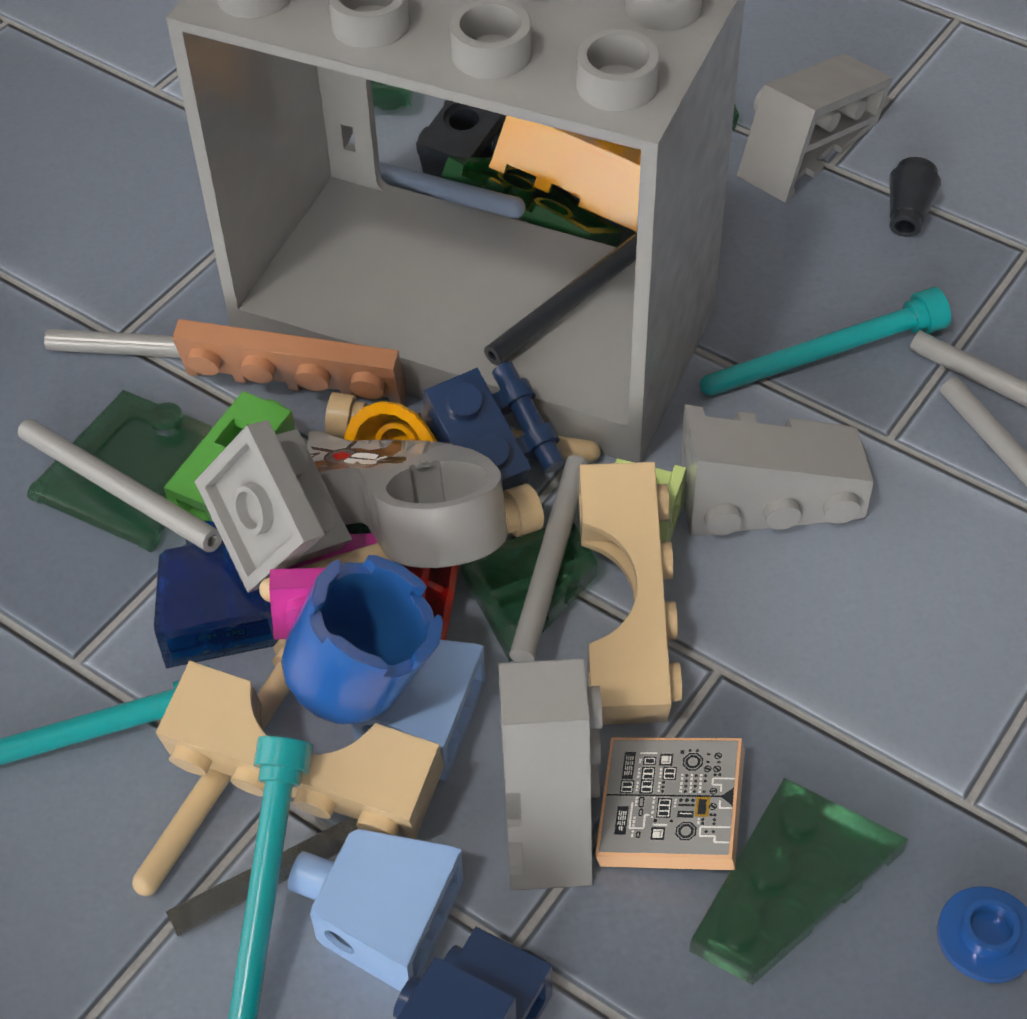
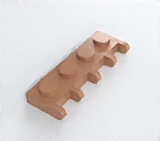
M178 319L172 336L188 375L200 377L201 375L210 376L224 373L233 375L235 382L239 383L279 381L286 382L288 389L294 391H301L302 388L311 391L334 389L340 390L344 394L357 395L366 399L388 397L390 402L402 405L405 403L407 388L399 350Z

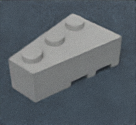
M843 53L765 83L754 101L753 108L756 113L737 177L779 200L787 202L795 195V182L804 174L813 178L823 170L824 164L820 161L832 150L842 154L878 123L893 77Z
M685 404L680 466L686 467L683 505L690 536L708 534L723 536L737 531L767 528L782 530L797 525L826 522L841 524L851 520L866 519L874 480L857 426L789 418L786 426L757 423L755 413L740 411L736 413L734 419L710 417L704 415L703 407Z
M584 659L499 663L503 772L511 891L593 886L591 799L600 798L598 765L601 764L599 729H602L600 686H586Z

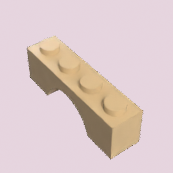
M655 462L580 464L578 496L581 546L599 552L612 560L625 574L631 586L634 605L623 623L609 635L589 644L587 659L588 686H600L602 725L666 723L672 702L682 701L680 662L669 663L667 640H677V607L675 601L665 602L663 580L673 579V550L671 542H660L659 522L669 520L667 484H656Z
M189 661L156 731L160 741L170 754L169 761L177 767L196 775L205 776L209 769L232 776L230 781L233 785L248 793L263 797L265 783L258 781L260 769L254 767L253 764L257 739L259 736L267 735L263 732L262 704L251 681ZM375 723L362 737L345 748L325 754H312L309 774H302L300 786L293 787L291 797L294 798L293 804L302 811L320 818L330 819L333 812L357 819L356 826L359 829L395 836L400 834L416 839L444 768L440 745Z

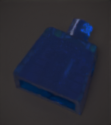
M205 521L206 523L216 528L214 522ZM185 539L186 546L165 549L159 555L154 631L166 669L186 665L189 661L196 663L273 647L279 639L274 640L271 603L261 597L259 589L247 592L223 540L215 551L206 552Z

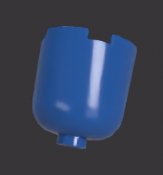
M368 555L364 563L347 562L341 564L339 560L330 562L317 576L287 635L281 664L285 683L301 706L316 717L336 724H364L389 710L440 643L443 621L438 614L434 618L432 608L422 595L427 586L420 578L401 564L377 555Z

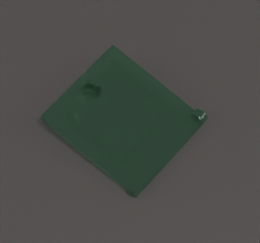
M122 390L73 443L167 499L164 490L165 485L213 426L182 414L181 408L175 403L164 402L157 404ZM154 429H173L174 435L161 436L155 433ZM56 460L30 485L27 492L28 499L34 502L43 503L134 543L139 548L148 552H153L156 549L160 540L159 534L165 528L162 524Z

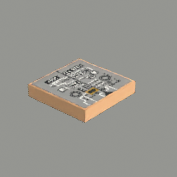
M611 737L595 853L599 866L735 870L745 755L742 738Z

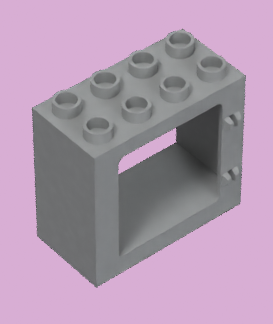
M180 0L166 16L230 326L399 350L407 388L406 394L423 399L425 389L477 367L489 390L494 394L500 390L492 375V371L497 366L487 359L484 348L617 248L385 183L380 173L371 80L641 150L636 261L503 363L512 362L520 378H527L536 394L533 399L536 408L545 423H552L558 436L591 440L599 445L603 455L635 463L642 462L714 313L745 0ZM353 133H354V142H355V144L349 143L350 138H351V136H352ZM513 412L504 415L509 426L521 429Z

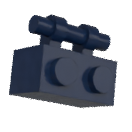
M505 362L492 371V375L500 388L494 394L489 390L477 367L425 389L423 397L422 419L429 426L437 442L473 449L488 457L501 472L503 491L528 483L531 467L527 460L535 456L545 473L553 472L565 464V460L556 445L560 441L552 423H545L533 402L536 394L527 378H520L512 362ZM513 412L524 435L517 439L504 418V415Z

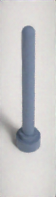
M379 162L381 178L388 185L510 218H519L525 212V203L519 197Z

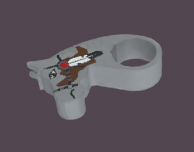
M317 430L308 433V443H305L344 524L363 523L367 525L384 554L392 561L419 568L456 566L483 558L496 551L506 541L508 529L501 472L483 454L462 446L435 441H349Z

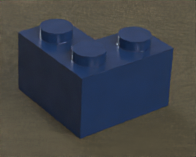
M475 926L463 948L454 945L443 960L435 956L422 978L413 975L406 982L395 1003L393 1017L396 1019H539L552 996V965Z

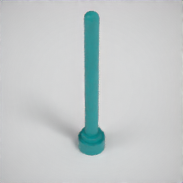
M936 286L913 293L910 300L904 302L903 308L707 374L700 381V389L705 395L714 396L909 329L913 333L921 330L928 334L946 329L951 324V310L948 300L942 290Z
M180 680L173 682L174 689L0 738V765L162 719Z
M259 736L257 739L253 766L260 769L258 781L265 783L228 1019H258L293 787L300 786L302 774H309L313 744L306 741L277 736Z

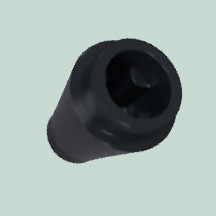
M921 157L905 158L890 173L889 227L892 232L899 236L912 237L921 231L925 218L941 187V178L933 162Z

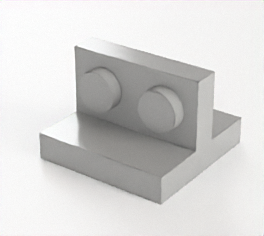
M269 420L247 425L194 481L247 592L259 589L261 582L265 578L270 577V569H288L292 565L340 550L352 540L298 429L276 435Z

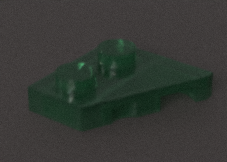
M574 522L542 633L597 577L598 562L589 548L581 546V535ZM546 527L504 542L496 551L483 558L461 564V574L509 662L513 661L509 653Z

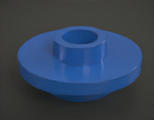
M977 886L959 891L946 902L938 919L937 937L943 954L958 971L972 979L985 983L1008 982L1018 978L1027 971V907L1020 900L997 888Z

